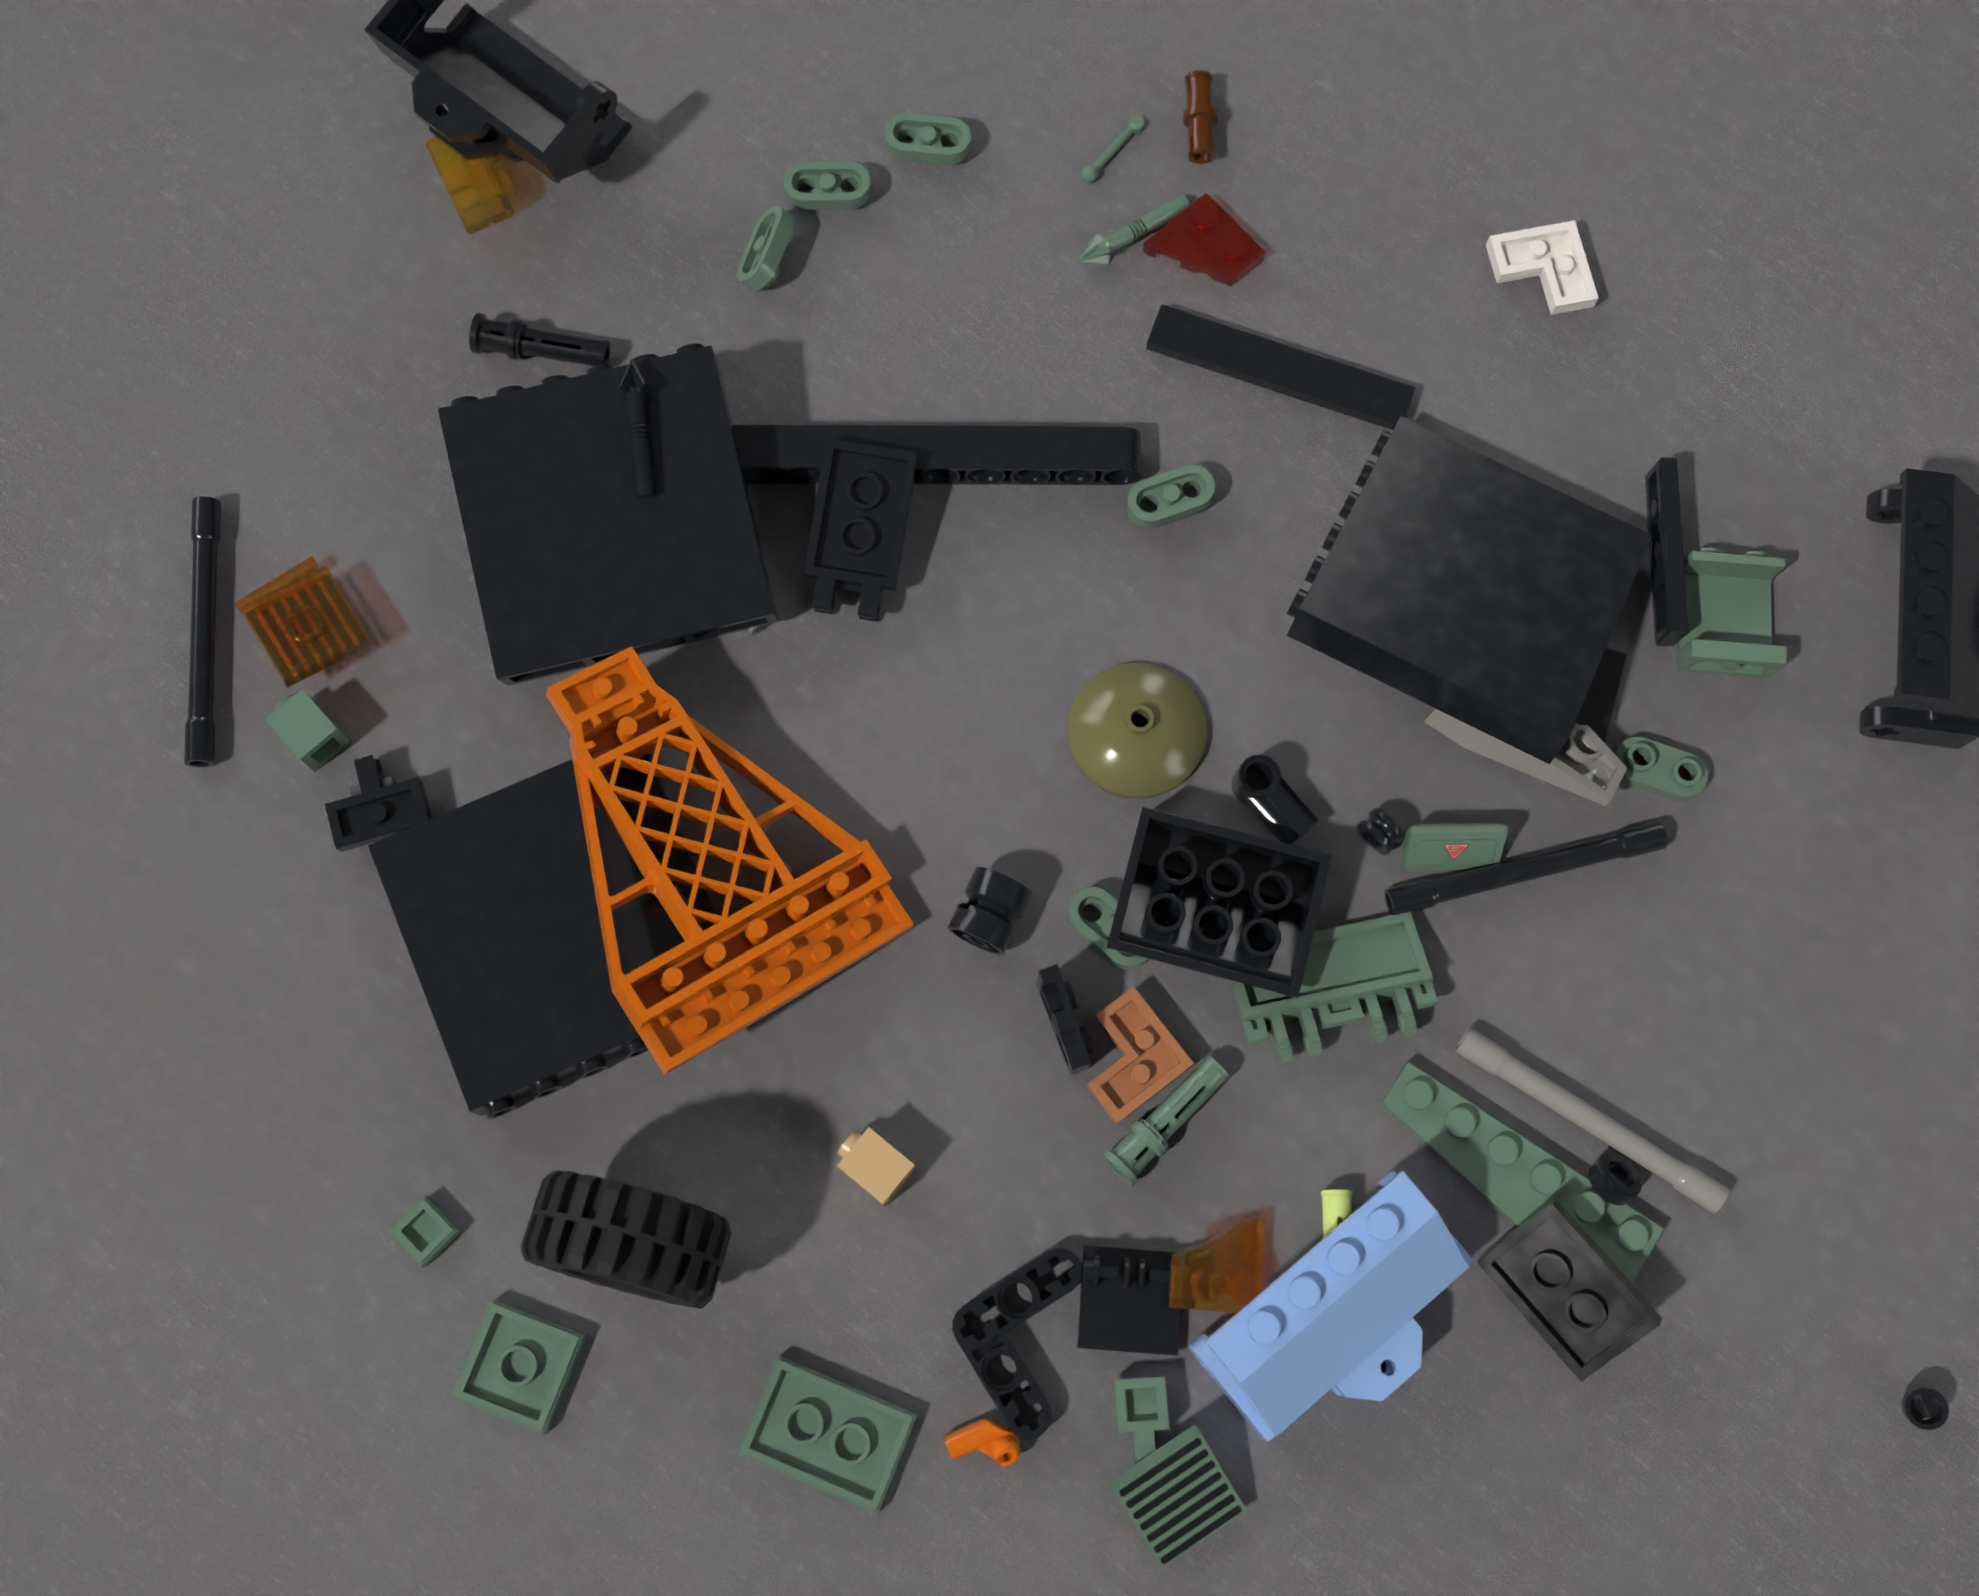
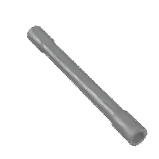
M1471 1027L1461 1037L1455 1048L1456 1053L1486 1072L1501 1077L1667 1181L1676 1191L1711 1213L1715 1214L1726 1202L1730 1192L1729 1188L1694 1166L1679 1161L1511 1056L1505 1048Z

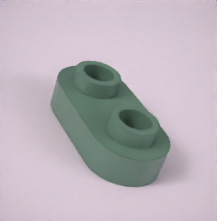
M904 112L894 115L885 126L886 148L893 157L900 160L953 165L963 161L971 150L970 129L964 121L956 117ZM903 139L913 140V142L910 144L902 143L900 141ZM946 143H953L956 146L944 147L943 145Z
M854 161L798 162L789 167L783 177L786 199L792 206L802 210L856 209L864 205L871 195L869 172L863 165ZM806 187L813 189L810 193L800 192L801 189ZM847 187L856 188L853 192L843 191Z
M779 205L769 208L757 221L737 269V279L753 291L768 288L776 281L780 273L779 264L782 256L795 236L794 217Z
M1195 464L1184 465L1141 480L1134 484L1128 493L1126 502L1127 514L1136 525L1143 528H1155L1205 510L1213 499L1215 480L1206 468ZM1193 488L1199 495L1188 497L1183 493V490ZM1150 502L1157 509L1153 512H1146L1141 508V505Z
M1630 737L1613 750V753L1627 767L1621 783L1673 801L1682 802L1695 797L1707 784V768L1704 762L1692 753L1644 737ZM1633 753H1639L1644 757L1645 766L1634 762ZM1679 768H1685L1689 771L1691 775L1690 781L1683 780L1679 776Z
M1087 887L1078 891L1071 899L1068 909V919L1072 928L1113 965L1122 969H1135L1143 965L1147 961L1146 958L1106 948L1118 901L1107 891L1098 887ZM1087 907L1097 908L1101 914L1100 919L1095 922L1086 920L1083 916L1084 909Z

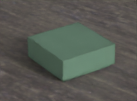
M424 1195L388 1232L420 1267H426L462 1230L430 1196Z

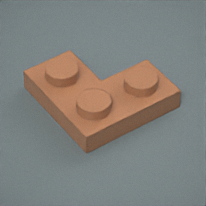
M1134 986L1095 1015L1096 1021L1120 1050L1123 1057L1087 1083L1086 1087L1115 1125H1117L1192 1067L1194 1062Z

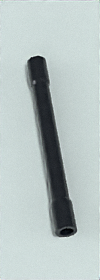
M207 496L192 499L191 539L193 541L189 701L188 720L185 724L184 764L191 767H210L214 765L215 759L213 702L217 551L221 530V501Z
M1657 821L1621 830L1611 836L1435 880H1421L1385 889V902L1390 915L1412 913L1432 908L1438 903L1617 858H1631L1666 849L1668 845L1667 834L1663 825Z

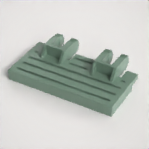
M1411 912L1314 931L1298 998L1230 981L1248 1045L1269 1041L1265 1020H1267L1280 1063L1292 1062L1293 1049L1290 1040H1288L1284 1024L1298 1021L1304 1047L1309 1057L1322 1055V1046L1313 1017V1010H1317L1323 1029L1363 1021L1365 1016L1374 1043H1381L1387 1041L1388 1029L1386 1022L1383 1020L1379 1006L1380 1003L1391 1001L1399 1029L1404 1037L1417 1035V1025L1406 991L1411 990L1417 1009L1435 1006L1439 1002L1432 983L1433 975Z

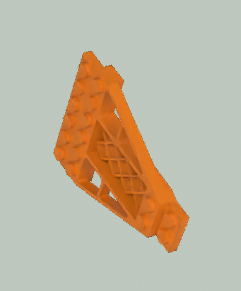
M632 646L547 687V698L571 734L569 743L611 990L664 1075L691 1061L906 933L913 927L914 923L888 885L892 877L867 839L860 842L690 717L677 699L655 683ZM666 746L685 751L689 756L685 771L657 764L661 747ZM654 751L652 762L639 759ZM716 758L780 805L754 818ZM693 764L697 768L700 775L691 773ZM623 767L648 774L643 793L615 786L620 768ZM612 773L610 783H608L604 776ZM654 776L682 783L677 802L649 795ZM687 785L709 790L713 793L714 798L710 811L683 804ZM620 800L640 805L635 824ZM719 804L721 805L726 815L717 813ZM596 807L602 810L644 876L642 881L614 896L608 894L594 808ZM645 807L674 814L669 834L641 827ZM793 813L844 852L794 879L762 829ZM679 816L707 823L703 843L675 836ZM713 825L736 830L739 833L740 837L736 851L709 845ZM645 840L666 845L661 865ZM745 844L753 856L743 853ZM672 847L700 854L695 875L667 868ZM706 856L733 863L729 883L701 876ZM740 865L762 870L765 873L766 877L762 892L735 885ZM671 881L692 886L687 905ZM771 884H772V886L774 887L775 891H773V892H771V893L769 894L770 887H771ZM698 888L725 894L721 916L693 909ZM644 893H652L658 898L685 942L625 975L621 969L611 911ZM732 897L754 902L727 917ZM697 922L712 926L703 931Z

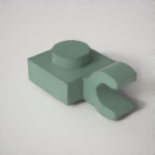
M1165 1376L1113 1380L1117 1433L1132 1432L1134 1465L1156 1451L1154 1431L1169 1430Z

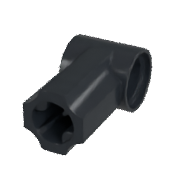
M1262 754L1252 755L1244 760L1233 775L1231 784L1235 797L1242 803L1249 805L1280 842L1292 844L1319 821L1281 777L1280 768L1272 758ZM1254 770L1264 775L1267 782L1266 789L1256 790L1251 788L1245 780V773Z

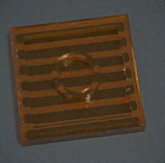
M327 566L240 607L245 619L287 688L373 646L370 636Z

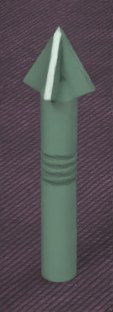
M1181 194L1105 237L1095 232L1078 262L1109 264V254L1190 210L1188 199L1185 195Z

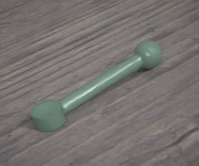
M1130 116L1127 120V127L1093 165H1087L1083 168L1081 175L1084 181L1088 183L1096 181L1099 174L1098 171L1132 134H1140L1143 131L1144 120L1141 116Z

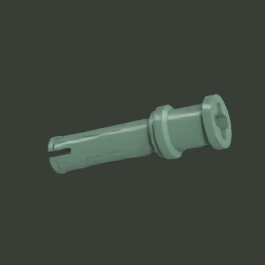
M1206 1055L1203 1061L1146 1120L1140 1118L1138 1121L1134 1120L1130 1124L1131 1132L1112 1151L1105 1150L1101 1154L1103 1161L1122 1181L1133 1187L1138 1182L1136 1176L1155 1156L1162 1157L1167 1152L1168 1143L1166 1141L1224 1081L1229 1079L1227 1071L1215 1059Z

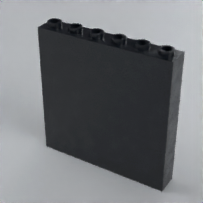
M698 343L688 344L678 348L675 354L662 357L656 354H645L633 359L651 390L645 394L647 430L649 431L648 439L650 441L655 496L651 498H636L630 443L631 435L629 433L631 430H629L626 395L618 388L628 364L615 368L608 364L597 365L589 368L586 371L587 374L571 378L566 375L550 376L543 379L541 385L528 388L516 385L507 386L497 390L494 396L481 399L475 396L459 397L451 401V406L438 408L497 680L507 686L590 667L631 646L637 655L778 622L720 367L712 345L704 347Z
M1400 416L1392 433L1383 429L1371 453L1378 457L1377 462L1366 461L1355 485L1362 488L1360 494L1351 491L1339 513L1340 517L1346 519L1344 525L1341 526L1334 522L1322 546L1323 549L1329 551L1326 559L1317 555L1304 580L1312 584L1309 591L1307 592L1299 588L1291 603L1287 615L1295 619L1287 636L1550 764L1569 739L1653 535Z
M649 754L639 758L641 760L652 762ZM572 759L368 845L469 1112L480 1116L487 1115L488 1119L503 1116L516 1109L515 1101L531 1094H533L534 1099L548 1096L562 1088L560 1081L579 1074L581 1079L596 1075L608 1068L606 1061L622 1054L626 1058H632L649 1051L611 990ZM622 767L618 771L615 786L643 793L648 774ZM612 773L604 776L608 783H610ZM654 776L649 795L668 800L659 777ZM620 800L635 824L640 805ZM596 807L594 808L608 894L614 896L642 881L644 876L602 810ZM645 807L641 827L669 834L674 814ZM677 824L675 836L684 838L679 824ZM645 840L661 865L666 845ZM674 847L671 848L667 868L695 875L696 865L691 853ZM671 881L687 905L692 886ZM698 888L693 909L716 914L707 891ZM644 893L611 911L621 969L625 975L685 942L658 898L652 893ZM697 922L703 931L712 926Z

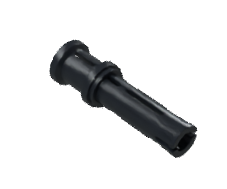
M476 313L471 322L469 345L472 353L481 354L483 350L507 354L508 358L513 360L522 359L525 355L588 366L609 363L610 342L608 340L601 341L563 333L530 329L522 320L514 319L511 323L490 320L482 313Z

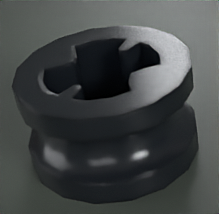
M1374 808L1369 813V821L1361 820L1357 824V831L1371 848L1382 855H1388L1392 851L1391 843L1399 844L1405 838L1404 833L1388 814L1378 808Z

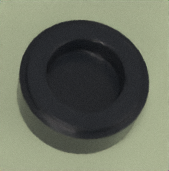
M1612 1153L1604 1154L1589 1169L1588 1174L1592 1187L1601 1198L1613 1205H1626L1641 1191L1642 1184L1637 1170L1628 1160Z

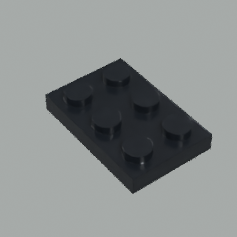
M1556 1198L1480 1255L1477 1261L1487 1275L1581 1382L1661 1324L1662 1317Z

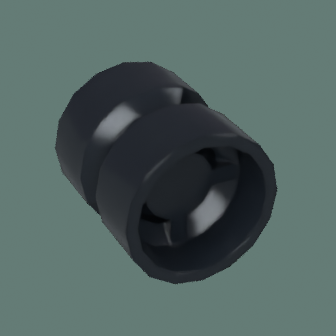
M976 867L965 889V894L969 900L967 903L958 904L947 928L952 934L975 947L993 954L1004 955L1015 931L1011 921L1012 919L1021 918L1032 892L1018 881L1002 873L984 867Z

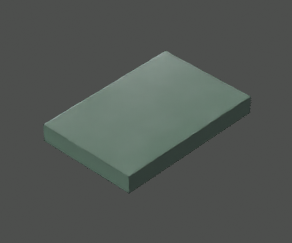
M777 1355L736 1454L878 1515L917 1414Z

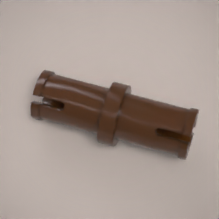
M1196 70L1188 73L1189 76H1185L1187 109L1183 112V124L1188 128L1189 161L1196 164H1205L1211 162L1212 158H1216L1214 125L1218 121L1217 109L1213 107L1212 74L1208 71Z

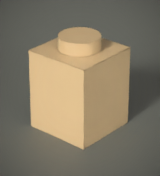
M870 1127L862 1135L855 1130L837 1152L842 1157L837 1167L885 1207L916 1170V1166Z

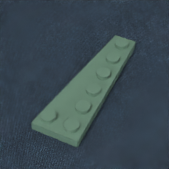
M1410 1062L1403 1065L1380 1102V1105L1425 1147L1436 1153L1448 1168L1460 1179H1465L1486 1199V1202L1499 1214H1503L1516 1227L1556 1198L1632 1284L1664 1231V1228L1627 1204L1617 1206L1605 1201L1594 1190L1589 1179Z

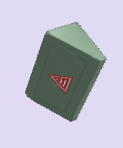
M1504 823L1412 825L1405 832V838L1401 841L1403 867L1407 871L1475 870L1499 864L1507 836V825H1504Z

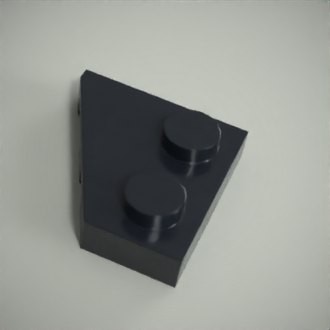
M1058 964L1039 970L1036 986L1070 1076L1088 1070L1091 1065L1089 1056L1095 1054V1049L1086 1026L1081 1028L1078 1026L1073 1011L1078 1008L1071 985L1068 981H1063Z

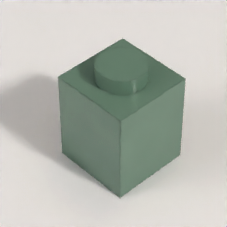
M303 689L296 694H291L281 699L274 707L273 713L265 718V721L293 753L315 772L352 742L325 710Z

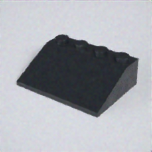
M1142 807L1106 948L1298 998L1332 855Z

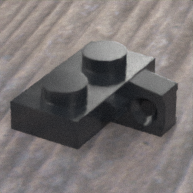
M373 755L354 760L360 785L350 788L352 796L325 804L335 849L340 852L380 841L432 819L423 781L417 777L396 783L393 776L385 778L380 760H376Z

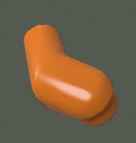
M990 1419L978 1420L943 1436L952 1460L978 1450L995 1459L996 1464L1008 1467L1016 1463L1020 1456V1442L1017 1436L1010 1429Z

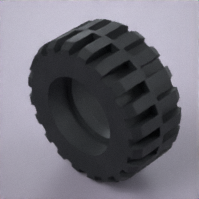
M554 1170L542 1179L521 1243V1251L525 1261L565 1274L566 1276L653 1300L702 1309L713 1299L732 1232L729 1221L725 1217L720 1216V1214L714 1211L706 1210L699 1205L682 1201L679 1198L612 1179L608 1180L572 1171Z

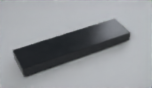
M1661 457L1645 476L1648 533L1653 535L1649 543L1654 635L1657 646H1674L1688 632L1677 457Z

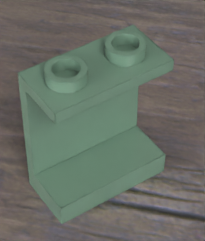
M1711 547L1691 551L1684 559L1688 632L1677 642V671L1770 678L1787 664L1786 646L1772 645L1771 580L1785 568V558L1768 557L1767 553L1761 551H1749L1740 555L1724 554L1720 549Z

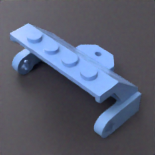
M1394 1171L1389 1172L1376 1184L1378 1189L1376 1194L1209 1337L1202 1333L1188 1346L1195 1358L1262 1440L1269 1442L1272 1438L1278 1436L1330 1389L1335 1395L1384 1401L1421 1368L1423 1329L1414 1320L1413 1316L1464 1273L1474 1260L1449 1232L1438 1211L1404 1171L1398 1174ZM1382 1362L1384 1363L1383 1371L1380 1368Z

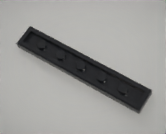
M1163 304L1160 306L1146 345L1147 350L1390 430L1395 428L1400 416L1406 417L1416 388Z

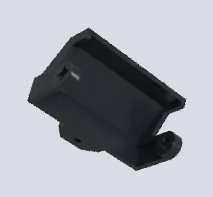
M388 0L364 29L381 52L414 77L412 81V94L415 114L429 125V131L434 137L466 161L497 156L506 146L554 183L557 182L559 184L564 178L605 162L632 129L629 121L615 113L617 95L614 91L600 81H594L582 89L477 12L468 3L461 8L446 28H425L426 22L444 0Z
M1906 468L1900 474L1902 489H1881L1867 496L1866 517L1876 523H1901L1897 687L1894 688V699L1931 704L1934 711L1888 706L1867 708L1860 712L1859 733L1870 738L1960 749L1979 738V495L1955 474Z

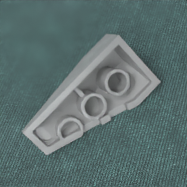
M1433 707L1424 720L1425 723L1465 749L1603 806L1611 802L1627 770V767L1588 725H1579L1577 722H1575L1567 742L1552 762L1547 764Z

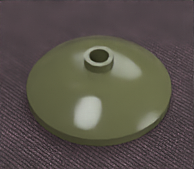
M1124 663L1101 671L1081 688L1069 713L1068 743L1073 759L1081 772L1102 790L1124 798H1152L1174 790L1194 772L1206 746L1207 721L1198 696L1178 675L1154 664ZM1135 715H1143L1148 720V724L1145 727H1136L1131 722V718Z

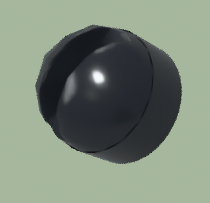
M1913 1387L1902 1398L1901 1407L1904 1416L1910 1423L1920 1429H1937L1948 1418L1949 1407L1946 1399L1938 1391L1930 1387ZM1918 1394L1921 1395L1931 1418L1923 1420L1914 1400V1397Z

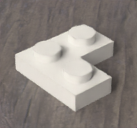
M1575 220L1489 236L1486 248L1497 284L1539 276L1551 315L1591 308L1596 304L1599 298Z

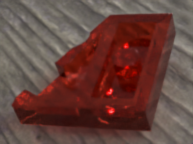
M1207 192L1148 238L1143 246V252L1150 257L1155 258L1157 253L1180 261V268L1193 273H1205L1212 280L1228 286H1233L1264 260L1266 253Z

